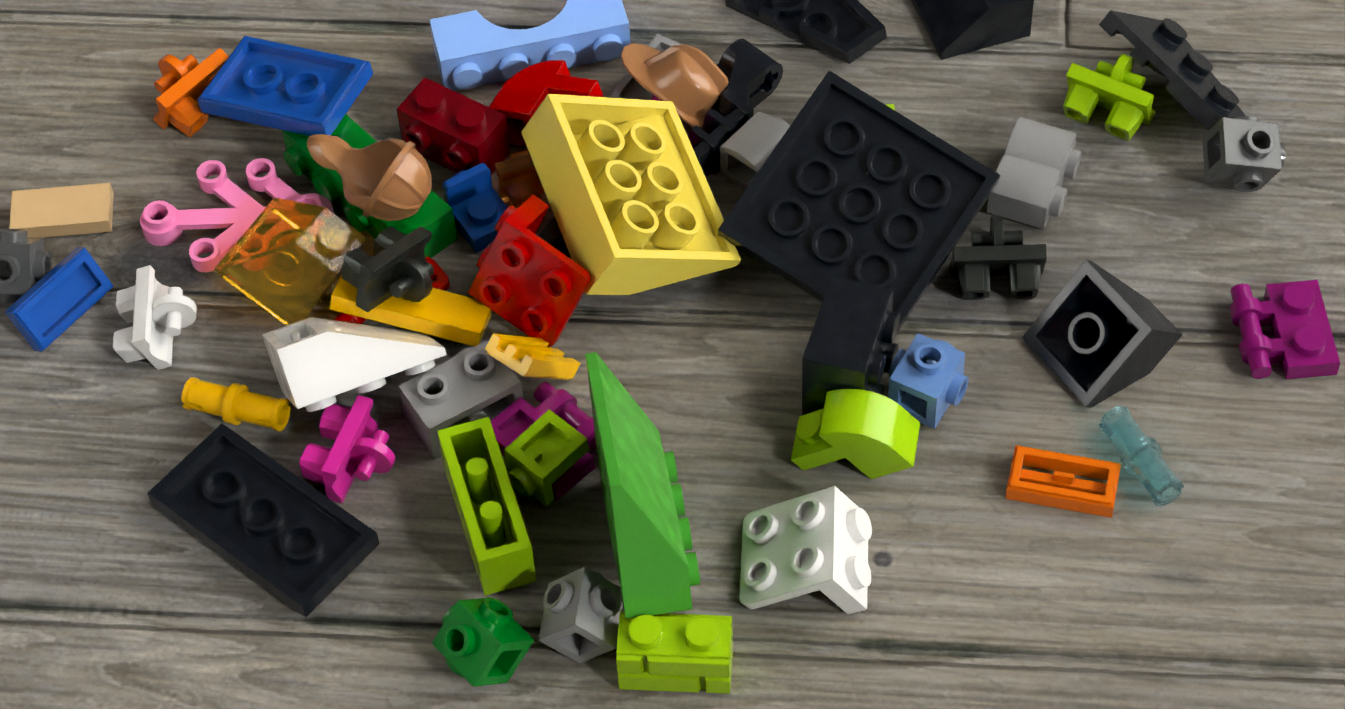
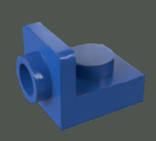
M481 163L469 170L458 172L442 184L444 201L453 208L455 226L475 253L485 249L494 241L498 234L494 230L495 226L508 208L492 187L490 169L485 163Z

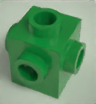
M493 597L458 600L445 613L442 619L443 625L432 641V644L446 658L447 666L454 673L465 678L473 687L507 683L533 644L534 639L512 618L513 612L506 604Z

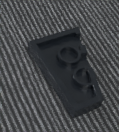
M1110 10L1099 24L1110 36H1115L1116 34L1123 35L1135 47L1129 55L1142 67L1148 66L1153 71L1169 79L1165 84V90L1207 130H1210L1222 117L1235 118L1246 116L1237 105L1239 99L1236 94L1217 80L1211 72L1213 70L1212 64L1207 58L1191 47L1186 40V31L1177 22L1168 18L1159 20Z

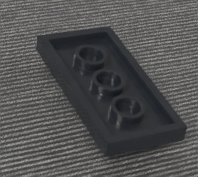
M223 423L148 492L151 505L305 618L379 545L377 532Z

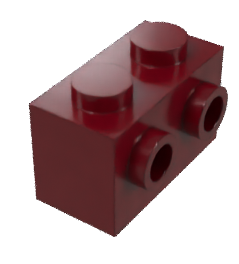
M425 77L396 109L401 140L407 143L409 141L416 144L415 149L424 158L453 172L458 173L463 170H469L481 163H485L492 175L510 154L506 115Z

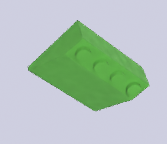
M596 352L587 353L585 357L600 480L625 618L630 619L645 614L657 615L692 609L690 586L700 585V575L696 552L685 553L687 550H693L688 517L678 518L679 516H685V507L681 484H672L678 483L674 452L663 451L659 430Z

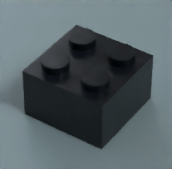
M836 276L831 277L802 358V415L823 409L826 394L832 390L861 389L884 396L885 386L880 384L883 373L889 374L891 363L899 347L898 344L894 343L899 327L900 313L892 311V289Z

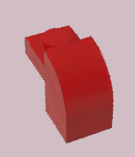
M563 60L536 63L513 75L502 86L489 105V108L506 115L509 144L527 147L521 132L547 94L604 97L598 80L572 77L566 62Z

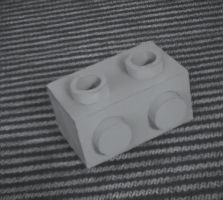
M489 340L475 347L463 349L454 358L430 370L415 374L407 382L399 385L404 416L434 459L441 456L437 430L489 417L491 421L519 397L523 398L521 381L513 370L487 354L485 348Z

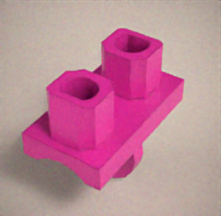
M357 395L352 407L339 404L326 407L320 419L319 429L321 437L335 440L332 448L310 443L306 446L300 458L299 465L302 477L324 485L327 498L331 501L343 503L355 476L360 480L368 481L373 472L387 473L395 462L393 451L386 446L389 435L383 430H378V423L370 415L373 406L372 398Z

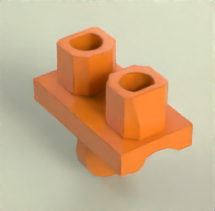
M219 48L200 64L191 54L182 61L171 54H167L160 59L158 66L163 76L154 82V86L161 95L156 98L159 112L154 116L153 120L163 130L172 124L188 137L198 132L208 121L209 114L201 112L197 100L229 56Z

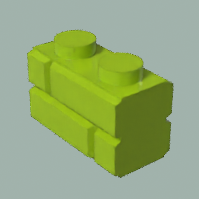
M620 611L616 650L619 689L694 693L705 690L706 693L730 694L733 660L732 616L663 613L657 615L645 614L636 618L626 619L625 612Z

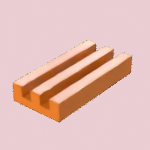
M1015 445L1005 499L1112 518L1121 463ZM1022 466L1054 471V473L1049 474L1022 469ZM1075 475L1107 480V484L1075 478Z

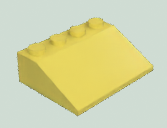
M547 94L521 133L573 261L585 268L590 274L591 280L585 290L586 295H631L732 268L739 264L741 258L735 245L724 237L718 236V229L724 222V219L672 101Z

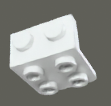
M836 486L748 513L743 520L740 602L748 609L753 610L820 590L848 615L867 610V588L871 583V571L868 565V539L872 535V526L867 513L853 503Z

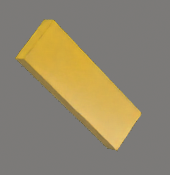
M342 274L331 295L330 309L337 312L474 347L480 344L492 313L490 308L475 298L432 288L430 295L420 302H411L403 296L399 298L392 296L367 313L356 306L358 288L343 280Z

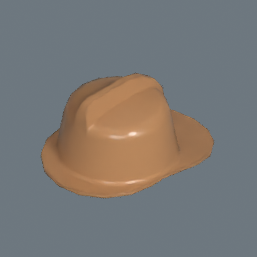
M631 43L624 46L620 55L623 66L630 76L660 100L672 101L679 117L692 126L697 125L702 128L707 112L712 108L715 110L714 103L728 86V78L718 66L700 49L686 44L673 45L660 52L644 44Z

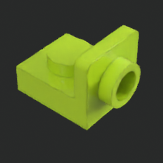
M549 409L504 449L508 476L513 489L524 498L532 496L543 506L549 505L554 500L552 484L589 451L588 438Z

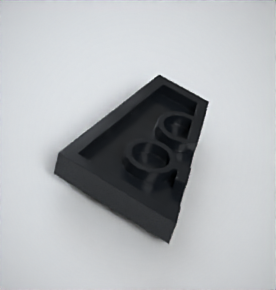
M725 0L727 7L848 64H851L887 38L885 26L858 0Z

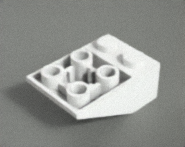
M314 317L262 334L282 393L297 409L305 407L308 412L333 405L337 402L335 395L355 389L358 394L376 390L386 384L385 377L404 371L405 375L409 376L430 370L435 366L434 359L447 355L445 348L427 334Z

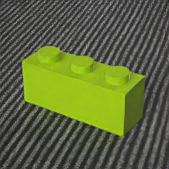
M485 417L437 430L444 470L484 596L536 582L532 546L490 418Z

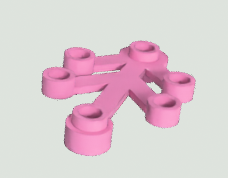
M258 158L247 165L246 176L248 184L254 191H265L281 206L263 207L228 179L225 165L222 162L209 160L203 162L197 168L196 175L199 186L205 193L215 194L231 208L177 210L168 202L158 200L149 203L144 208L140 216V225L146 241L155 246H167L174 243L181 236L183 230L228 228L215 239L201 238L191 244L189 255L193 267L199 272H211L220 266L222 259L239 246L243 265L249 270L256 271L267 267L272 257L295 238L316 240L323 237L329 231L334 220V211L331 202L326 197L316 193L300 195L277 177L275 165L269 159ZM260 173H268L264 177H255ZM211 175H219L214 179H206ZM278 226L265 238L252 236L262 227ZM253 251H262V253L256 256L249 255ZM203 253H212L205 258L199 257Z

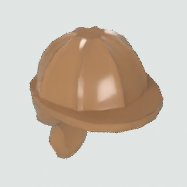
M313 134L307 139V147L312 158L317 164L324 168L336 170L341 175L344 197L351 205L363 210L362 215L367 218L372 216L386 221L408 218L419 211L431 192L432 182L428 164L415 149L416 144L411 141L407 143L404 140L391 138L356 149L352 148L338 136Z

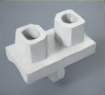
M151 265L137 269L136 285L117 291L116 307L118 313L127 323L133 322V326L114 332L113 348L126 363L147 358L157 370L172 366L173 336L180 335L181 328L194 323L197 315V306L189 297L183 296V290L180 287H168L159 283L154 276L155 270Z

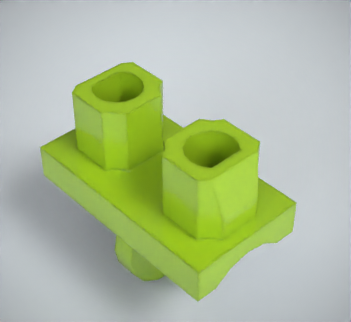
M1122 54L1115 65L1100 60L1095 71L1072 63L1066 74L1068 91L1063 109L1066 117L1081 123L1089 122L1097 105L1111 110L1105 122V130L1113 136L1129 141L1141 123L1150 125L1155 115V110L1152 109L1154 96L1142 90L1146 78L1132 72L1134 58Z

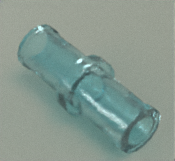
M1118 406L1106 412L1100 419L1102 423L1099 424V428L1107 435L1120 453V463L1125 471L1136 475L1155 505L1164 506L1177 499L1182 493L1181 489L1184 488V485L1161 457L1162 448L1155 438L1147 437L1127 407Z

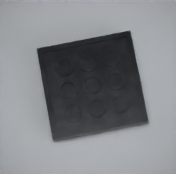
M828 71L719 227L718 236L724 237L740 251L822 302L832 276L892 289V311L900 313L899 331L953 251V247L957 245L999 182L1000 175L843 78Z

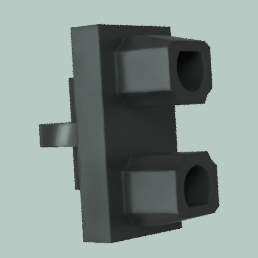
M1002 216L991 217L990 231L971 232L972 246L953 247V258L950 261L951 277L957 276L963 300L989 298L991 275H1008L1009 297L1020 299L1035 298L1037 296L1040 276L1047 261L1046 244L1023 245V231H1004Z
M390 226L379 233L374 241L373 257L359 248L346 254L343 259L342 279L358 288L356 306L368 313L392 296L396 298L403 296L411 302H420L430 295L432 291L431 276L434 274V269L430 263L426 262L424 249L426 244L431 241L432 233L420 226L405 235Z

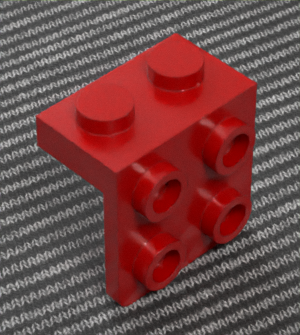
M532 195L518 208L510 205L499 218L494 229L498 234L478 259L476 266L480 269L468 294L528 336L542 338L549 343L547 347H552L559 340L590 283L591 277L585 268L535 234L549 205L535 195Z

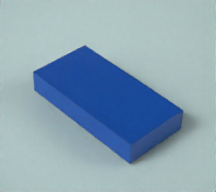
M76 247L4 313L32 349L42 352L112 289L114 285L86 248Z

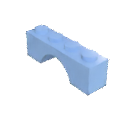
M567 0L563 10L554 19L529 29H508L494 25L486 20L477 10L429 19L443 86L453 91L507 81L522 69L544 61L563 60L568 68L600 61H610L620 58L624 46L631 44L629 21L622 0Z

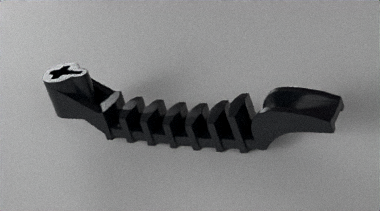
M739 39L732 43L723 53L717 64L729 81L728 86L720 96L719 113L712 108L704 118L702 129L695 125L688 133L689 141L705 177L711 173L715 175L720 171V147L754 116L753 109L773 93L783 75L781 64L745 39ZM554 216L543 228L539 237L571 259Z

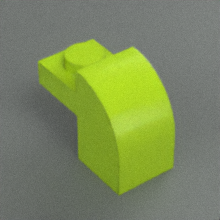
M861 389L828 391L823 409L799 416L791 461L805 471L846 458L870 479L914 467L920 422L897 402L881 394Z

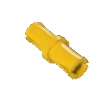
M191 377L186 381L181 396V402L184 403L183 409L220 416L225 423L235 426L245 422L280 432L286 427L290 417L291 406H288L290 401L287 398H277L250 392L246 385L233 383L229 387Z

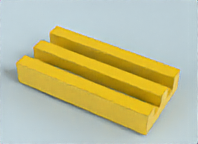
M493 333L485 348L487 354L523 377L569 380L574 378L581 364L573 358L563 357L565 353L558 348L547 347L549 343L542 338Z

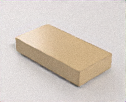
M111 183L12 191L9 229H26L27 238L112 232L114 193Z

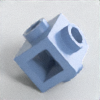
M917 333L907 351L900 349L891 363L888 398L901 405L920 423L935 429L949 405L957 406L966 392L969 377L964 375L965 353L957 350L946 341L933 340Z

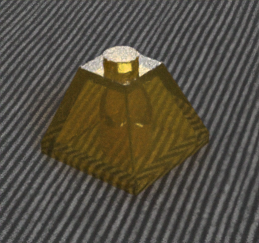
M274 197L219 262L214 272L287 326L307 319L340 278L345 255L356 248L360 249L366 237L326 207Z

